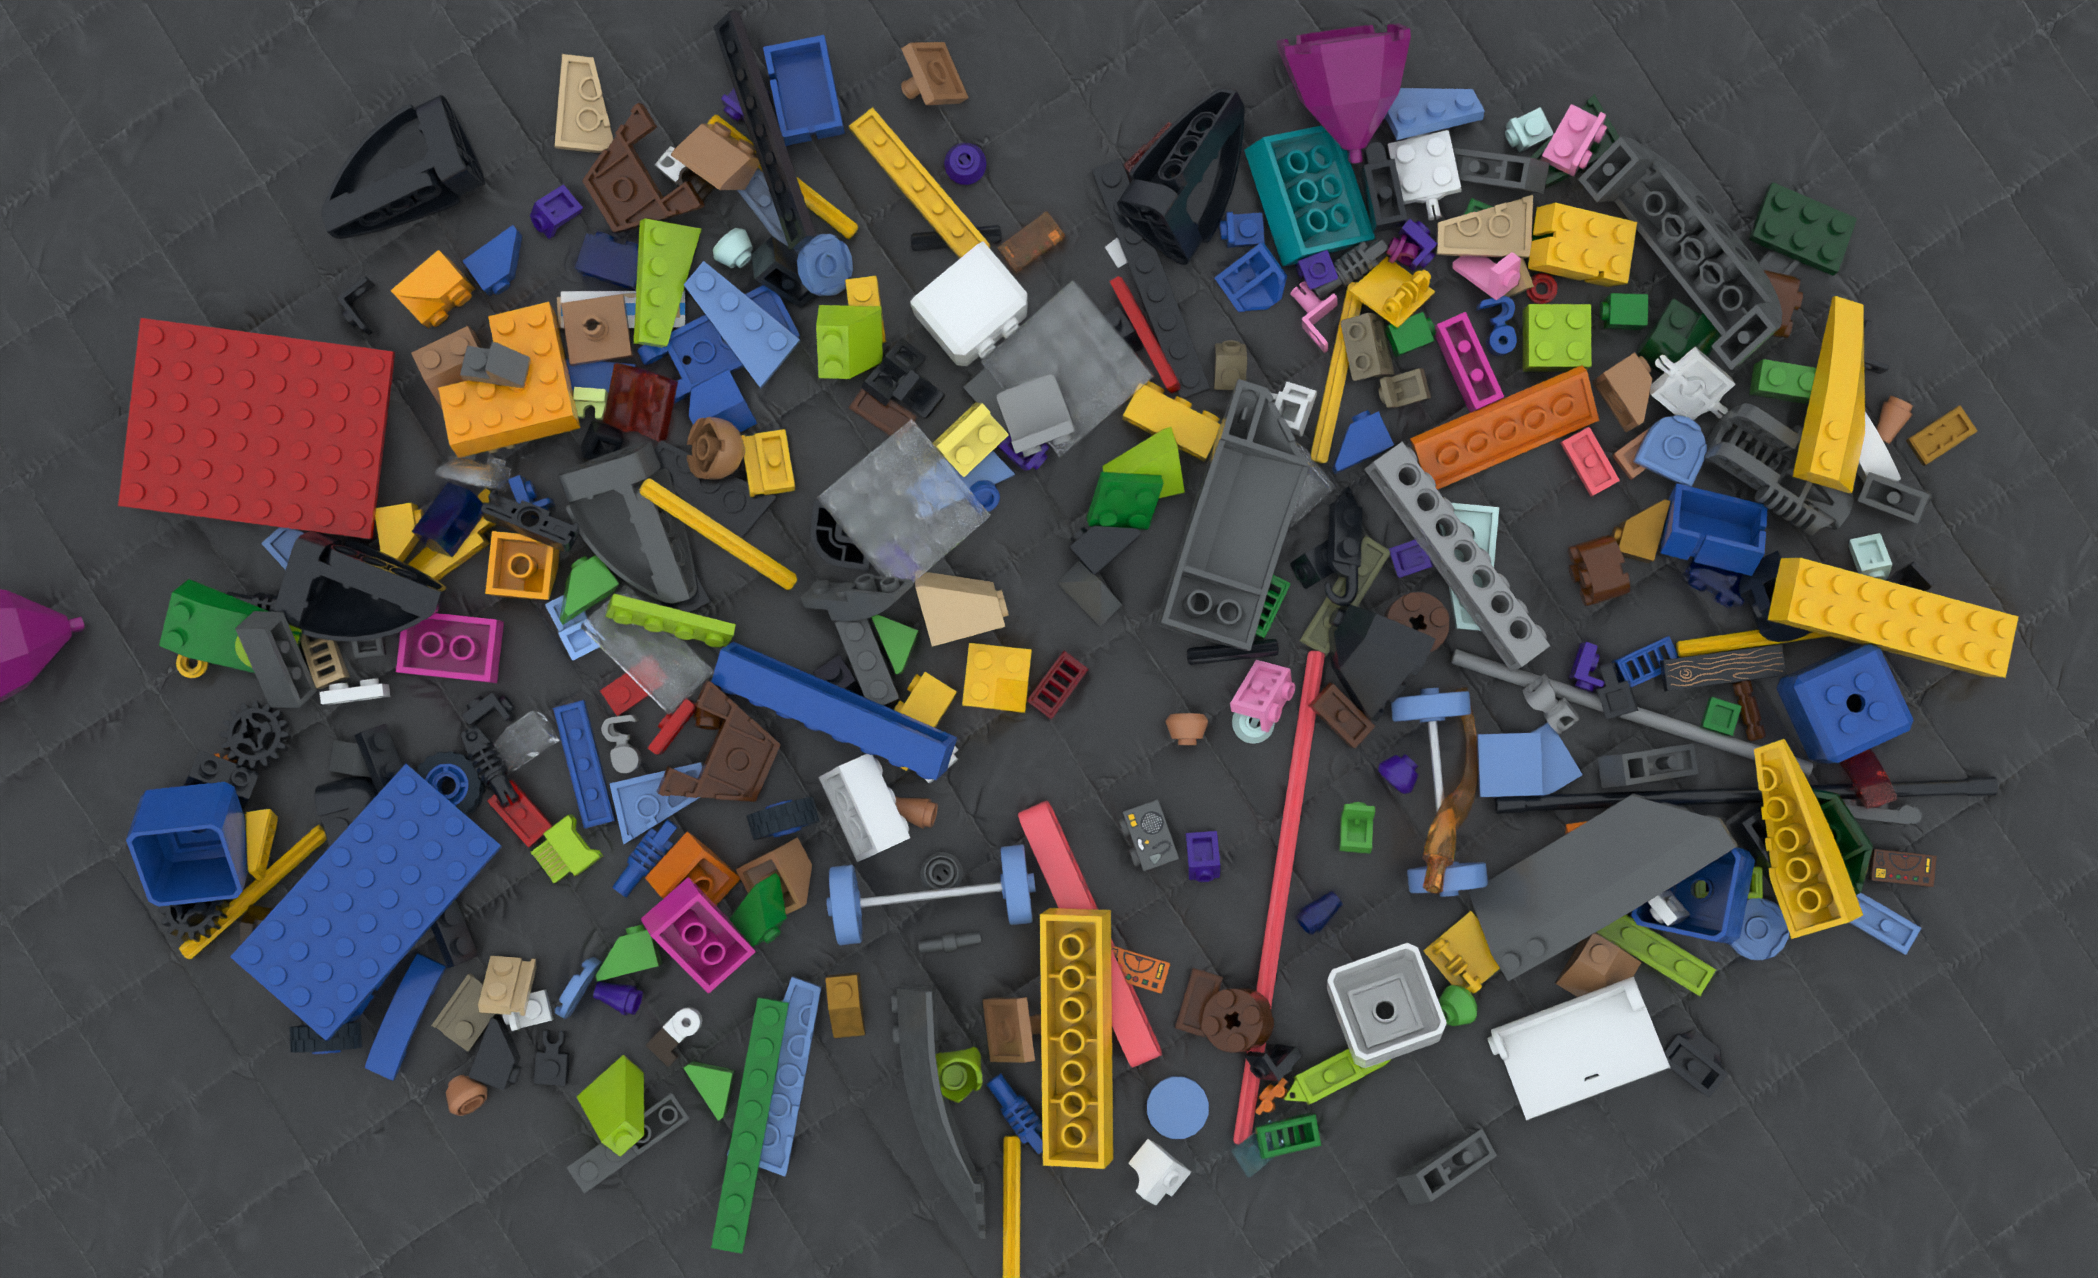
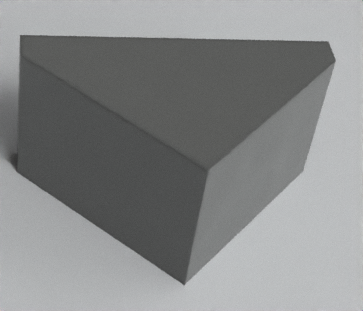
M333 740L329 771L371 777L357 743Z

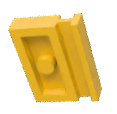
M785 429L754 433L753 436L746 437L741 435L745 446L744 463L750 497H755L758 494L770 495L795 491Z

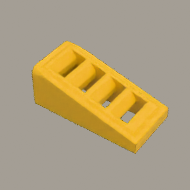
M271 809L250 811L245 814L248 872L257 880H264L278 822V816Z

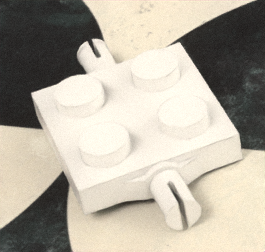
M1449 130L1432 134L1425 133L1408 137L1402 141L1389 143L1390 159H1395L1404 205L1414 202L1426 203L1428 219L1434 220L1432 208H1434L1436 220L1441 218L1438 200L1446 195L1461 192Z
M1694 347L1676 363L1671 362L1665 355L1659 356L1661 360L1659 358L1656 359L1655 365L1664 371V374L1651 384L1650 394L1673 414L1695 420L1699 415L1708 411L1714 413L1719 419L1723 417L1722 413L1725 415L1728 412V408L1719 401L1736 384L1726 372L1698 348Z

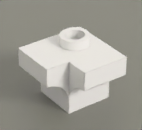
M1286 382L1282 392L1279 391L1278 394L1271 393L1274 398L1273 402L1280 415L1287 422L1292 434L1302 437L1317 391Z
M1149 1139L1146 1140L1128 1163L1139 1175V1185L1136 1192L1143 1199L1154 1205H1157L1165 1194L1173 1196L1191 1173L1188 1168L1172 1157L1160 1145Z

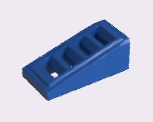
M1670 636L1613 660L1612 663H1616L1620 681H1630L1631 687H1634L1660 675L1661 667L1655 669L1648 652L1653 651L1660 666V660L1664 659L1659 647L1663 645L1670 659L1679 658ZM1639 656L1643 657L1649 670L1645 674L1637 657ZM1629 661H1632L1638 674L1636 678H1633L1627 665Z

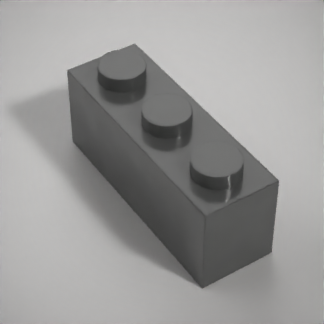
M253 611L235 628L270 707L300 708L317 691L283 612Z
M869 619L836 622L835 625L864 697L883 706L901 700Z

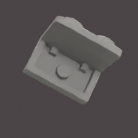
M1054 375L1042 376L1000 392L997 395V401L1010 433L1015 453L1023 452L1024 457L1042 451L1040 444L1052 440L1053 445L1056 446L1071 440L1070 433L1075 432V428Z

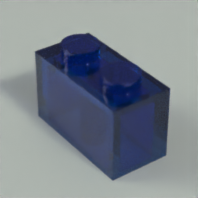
M597 231L595 236L586 233L575 269L582 275L636 291L639 244L626 241L625 245L613 242L614 237L606 233Z
M448 482L411 532L430 550L453 557L483 517L481 507L484 503L471 490Z

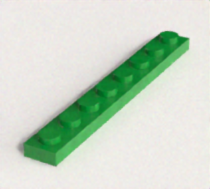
M763 997L757 998L711 1245L713 1249L741 1254L744 1251L790 1002Z

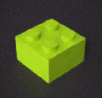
M1528 304L1522 310L1523 372H1567L1581 365L1586 370L1592 367L1591 304Z

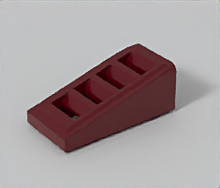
M1063 651L1027 702L1052 720L1089 669ZM1063 662L1078 673L1075 678L1060 668ZM1055 673L1059 674L1070 685L1066 688L1055 680L1053 675ZM1047 683H1050L1063 693L1060 698L1045 688ZM1042 693L1056 704L1051 708L1037 698L1038 695Z

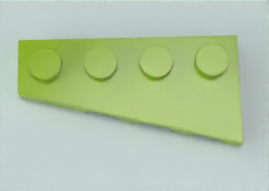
M646 218L640 220L634 344L660 348L668 346L701 228Z

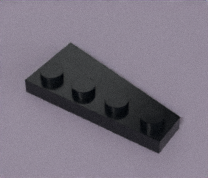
M662 440L654 449L661 466L660 469L666 468L670 473L676 494L688 504L742 539L777 499L772 494H758L755 497H750L748 482L731 474L716 480L695 477L690 471L687 462V455L691 454Z

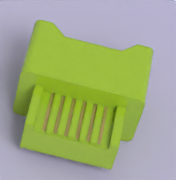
M568 814L544 832L543 835L547 840L531 851V854L536 858L553 883L559 882L570 872L574 876L580 875L604 857L600 850L591 849L576 830L577 819L573 814Z

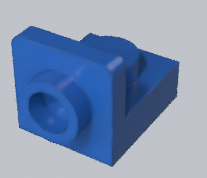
M1226 212L1225 221H1220L1221 240L1226 239L1227 248L1257 246L1261 242L1265 244L1263 214L1233 215V212Z
M521 475L508 479L517 503L520 504L523 500L546 510L555 506L553 499L549 497L534 502L533 499L537 498V493L531 480L526 481ZM528 515V516H531L532 519H537V518H538L537 516H534V515Z

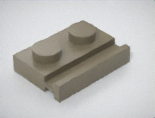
M471 973L466 976L431 1025L468 1052L472 1050L487 1029L491 1017L496 1016L494 1013L479 1012L478 1003L483 982L476 979Z

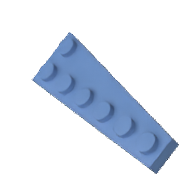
M794 976L791 977L783 1001L790 1003L759 1165L760 1168L782 1176H786L789 1167L822 986Z

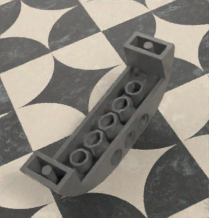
M1620 136L1578 179L1597 203L1614 201L1630 221L1637 222L1636 229L1722 335L1712 347L1730 370L1737 368L1780 328L1782 324L1780 301L1773 285L1758 261L1707 198L1689 179L1663 157L1631 138Z

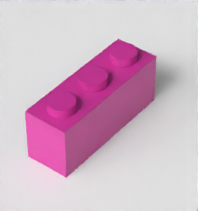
M1461 313L1435 326L1436 335L1434 336L1469 412L1471 413L1503 399V392L1467 313Z

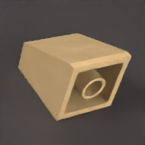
M923 571L913 572L915 588L932 647L1005 627L1003 617L1009 616L1002 590L996 591L993 582Z

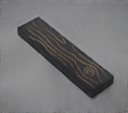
M1782 644L1660 660L1664 691L1787 675Z

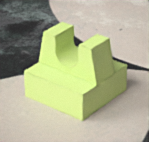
M574 387L573 400L576 404L578 418L584 419L585 410L589 407H594L595 418L603 420L606 407L609 406V394L606 389Z

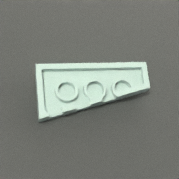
M1452 503L1454 514L1461 523H1465L1470 528L1473 540L1479 548L1484 549L1489 554L1491 565L1494 567L1499 507ZM1439 524L1440 534L1445 536L1446 530ZM1455 549L1454 555L1457 560L1464 562L1462 551ZM1473 574V582L1476 586L1482 588V579L1480 576ZM1449 587L1455 629L1481 631Z

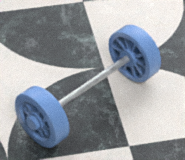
M1439 688L1420 689V695L1397 697L1394 702H1391L1392 720L1394 722L1409 720L1428 722L1441 863L1407 870L1409 892H1439L1440 897L1459 895V890L1486 887L1488 885L1486 863H1459V861L1451 862L1437 726V721L1445 720V717L1470 715V694L1468 691L1439 693Z
M1024 845L1001 847L1003 874H1000L1001 882L861 898L855 868L852 864L831 867L829 869L830 897L827 898L828 916L833 918L837 943L839 945H849L862 942V908L1000 891H1002L1003 899H1006L1009 924L1032 923L1030 893L1036 892L1034 873L1028 874Z

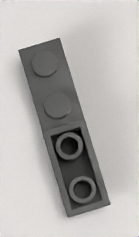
M863 574L857 577L853 584L851 582L837 583L819 580L814 582L811 588L801 596V600L805 608L828 610L831 621H856L870 618L888 609L913 586V582L911 579H901L896 576L881 577L873 576L872 574Z
M671 1093L644 1112V1136L621 1157L601 1142L566 1168L585 1194L690 1118Z

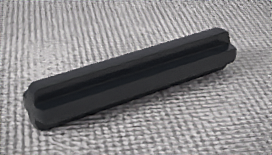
M999 225L976 227L989 244L1002 241V232ZM936 231L913 233L910 237L913 251L950 248Z
M1276 639L1253 641L1251 651L1225 645L1187 649V661L1190 665L1276 656L1279 654V645Z

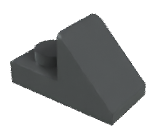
M496 342L491 343L490 349L467 346L460 376L463 380L524 389L531 359Z

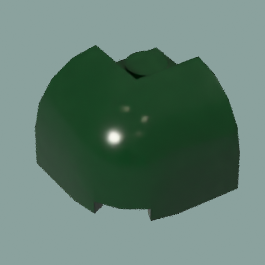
M1673 298L1655 327L1649 330L1636 355L1638 357L1642 356L1650 367L1664 374V371L1655 365L1657 358L1661 360L1659 356L1665 355L1671 362L1676 363L1696 347L1709 357L1713 350L1712 345L1721 337V334L1704 313L1699 314Z

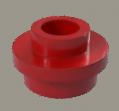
M1538 273L1531 277L1534 287L1526 290L1528 298L1536 304L1551 302L1555 298L1558 289L1555 279L1546 273ZM1538 284L1546 287L1545 294L1537 293L1536 286Z

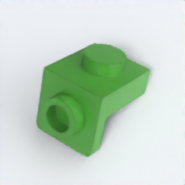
M1362 802L1344 804L1340 817L1339 851L1371 854L1373 818L1375 815L1374 806H1367Z

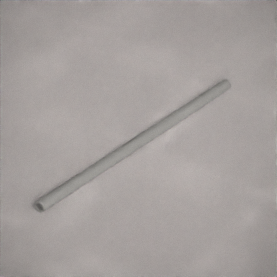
M1458 649L1454 650L1451 664L1523 687H1527L1540 677V675L1521 669L1511 672L1505 664ZM1549 679L1554 689L1555 697L1560 699L1566 698L1567 701L1604 712L1599 694ZM1541 684L1538 685V686H1537L1536 688H1534L1533 690H1537V689L1541 686ZM1638 707L1639 711L1619 716L1629 721L1755 760L1754 749L1762 747ZM1795 757L1805 777H1809L1813 769V763Z

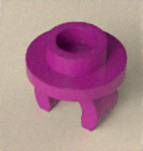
M1401 234L1399 238L1393 237L1388 245L1389 249L1386 251V254L1390 255L1388 262L1393 264L1397 259L1400 263L1410 266L1420 248L1415 244L1405 243L1407 236Z

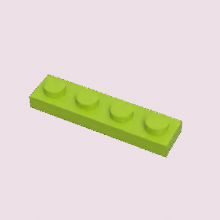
M613 594L605 617L612 618L619 624L627 625L632 623L644 626L646 630L651 632L664 631L672 633L680 639L704 641L705 644L711 647H726L734 636L736 624L618 594Z

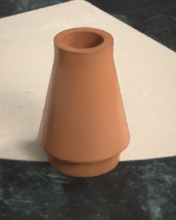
M1890 396L1887 402H1883L1876 429L1883 442L1891 444L1893 438L1913 415L1910 413L1913 405L1894 396Z
M895 796L897 810L906 821L922 829L925 826L933 827L938 811L937 803H933L931 799L900 798Z

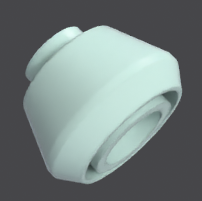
M734 228L725 234L713 248L714 259L730 268L736 266L739 268L744 267L752 259L751 251L753 250L746 230Z
M1234 712L1232 727L1235 734L1242 741L1255 744L1263 742L1272 734L1275 722L1269 732L1261 730V723L1257 727L1260 719Z

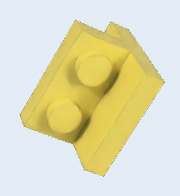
M975 402L931 444L962 477H965L1009 435L991 416V412L983 403Z

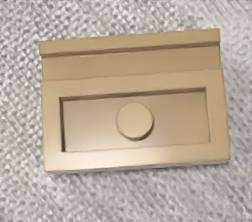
M490 956L478 1003L479 1012L511 1015V1012H520L521 1016H525L537 968L536 959L522 961V958Z

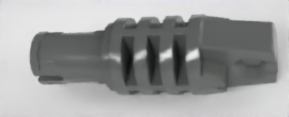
M1382 238L1375 240L1368 246L1364 241L1333 262L1338 275L1337 280L1315 288L1312 291L1319 299H1322L1340 285L1343 287L1348 286L1351 282H1354L1379 263L1376 258L1389 249Z

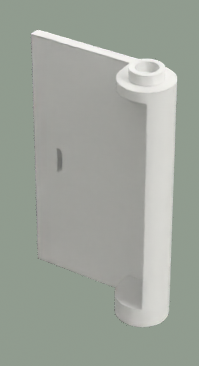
M1634 976L1491 1029L1492 1036L1487 1038L1493 1054H1500L1504 1060L1526 1120L1670 1068Z

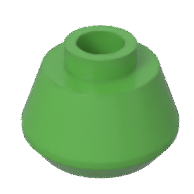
M1447 986L1438 1000L1447 1024L1459 1026L1475 1021L1478 1008L1472 994L1462 986Z

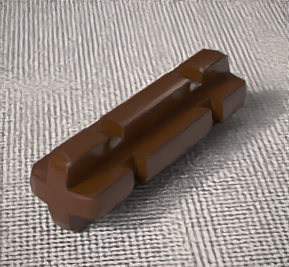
M1746 680L1734 683L1735 696H1739L1737 703L1742 706L1740 713L1743 724H1747L1745 731L1748 740L1755 741L1766 737L1764 726L1760 725L1759 722L1762 719L1756 698L1751 694V692H1754L1751 681Z

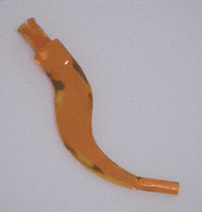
M1461 687L1455 691H1468V687ZM1472 706L1470 715L1461 716L1466 738L1465 768L1461 783L1443 800L1425 841L1422 858L1427 862V870L1423 888L1430 893L1443 892L1446 868L1454 862L1456 831L1467 819L1475 799L1478 759L1477 736Z

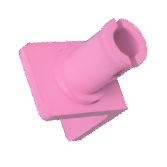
M1303 281L1299 284L1301 288L1298 289L1296 286L1290 295L1307 312V315L1302 318V328L1317 346L1326 353L1328 351V342L1313 325L1338 305L1337 296L1332 294L1326 300L1321 301L1312 290L1308 289L1306 282Z

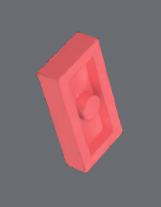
M1590 427L1560 443L1590 497L1620 481Z

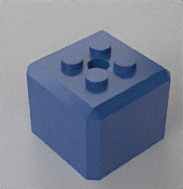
M1872 644L1848 647L1780 678L1776 688L1809 760L1817 763L1842 762L1910 731L1914 721L1881 648ZM1852 694L1859 696L1862 701L1860 710L1855 713L1851 712L1846 704L1848 697Z
M227 782L146 790L140 797L126 842L148 902L160 907L238 898L244 889L248 865L246 821L235 787Z
M1736 847L1666 890H1670L1690 914L1681 923L1667 926L1665 922L1660 924L1650 913L1649 909L1652 907L1648 902L1633 910L1631 916L1639 926L1732 944L1741 935L1755 859L1749 851ZM1698 881H1705L1709 886L1708 895L1702 899L1697 898L1693 892L1694 885Z

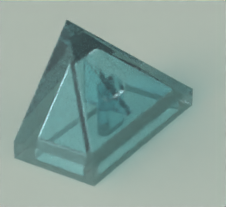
M1269 1120V1121L1265 1122L1263 1125L1269 1124V1123H1272V1122H1271V1120ZM1256 1131L1231 1150L1247 1178L1253 1176L1274 1158L1261 1159ZM1277 1131L1279 1146H1283V1139ZM1266 1132L1265 1137L1269 1150L1273 1148L1271 1133Z

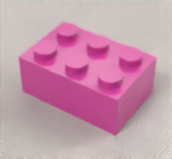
M435 613L420 623L400 632L396 672L497 683L504 621Z
M689 877L641 918L650 936L708 994L756 952L729 918Z

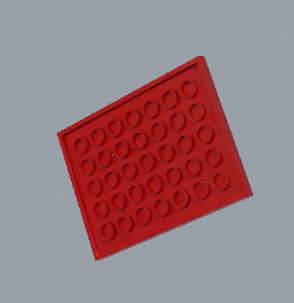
M140 318L118 506L373 539L395 352Z

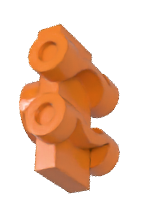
M1282 1077L1275 1087L1270 1083L1260 1094L1259 1099L1262 1102L1254 1111L1259 1116L1264 1112L1271 1113L1275 1110L1276 1105L1273 1101L1276 1097L1284 1098L1288 1092L1286 1085L1289 1083L1285 1078Z

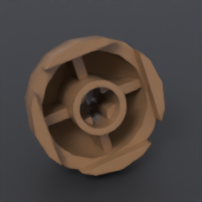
M715 417L699 418L692 426L687 440V445H692V455H687V462L693 475L697 478L716 480L733 474L745 455V446L739 430L731 422Z

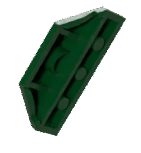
M1812 789L1839 848L1855 894L1858 895L1863 889L1873 845L1838 793Z

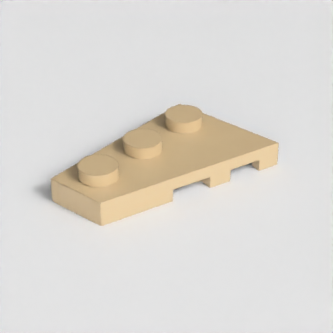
M562 54L555 148L602 153L612 143L613 136L594 58Z
M1533 195L1438 222L1436 255L1505 258L1513 252L1520 258H1529L1532 242Z

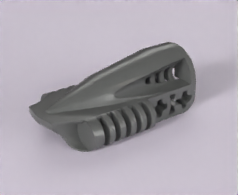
M1743 403L1735 406L1719 420L1706 440L1707 452L1704 459L1708 462L1713 461L1757 491L1755 494L1757 502H1764L1765 507L1768 509L1773 508L1774 513L1782 515L1783 519L1791 521L1792 525L1800 527L1801 531L1807 535L1812 536L1823 527L1834 530L1839 529L1850 514L1854 502L1853 493L1842 492L1792 477L1803 427L1796 425L1790 429L1751 404ZM1733 423L1738 426L1736 429L1731 428Z

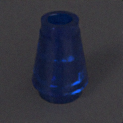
M1330 891L1328 894L1300 908V913L1295 918L1299 925L1312 936L1314 933H1320L1343 904L1337 895Z

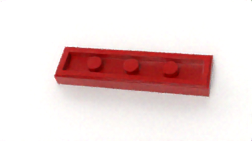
M1119 276L1109 282L1163 383L1171 394L1181 389V385L1126 282Z

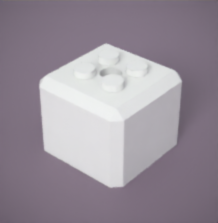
M984 241L973 247L910 301L916 318L953 362L959 366H968L979 356L983 359L996 348L994 344L1003 336L1007 339L1020 328L1018 324L1027 317L1028 309L1027 292Z
M1409 943L1396 946L1332 969L1327 979V992L1354 1064L1367 1068L1440 1041L1447 1022L1418 947ZM1386 1002L1392 1005L1394 1015L1391 1018L1381 1019L1377 1016L1376 1007L1380 1003Z

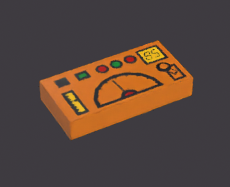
M1117 946L1112 947L1118 964L1123 965L1122 972L1127 974L1125 979L1128 984L1162 993L1170 967L1169 962Z

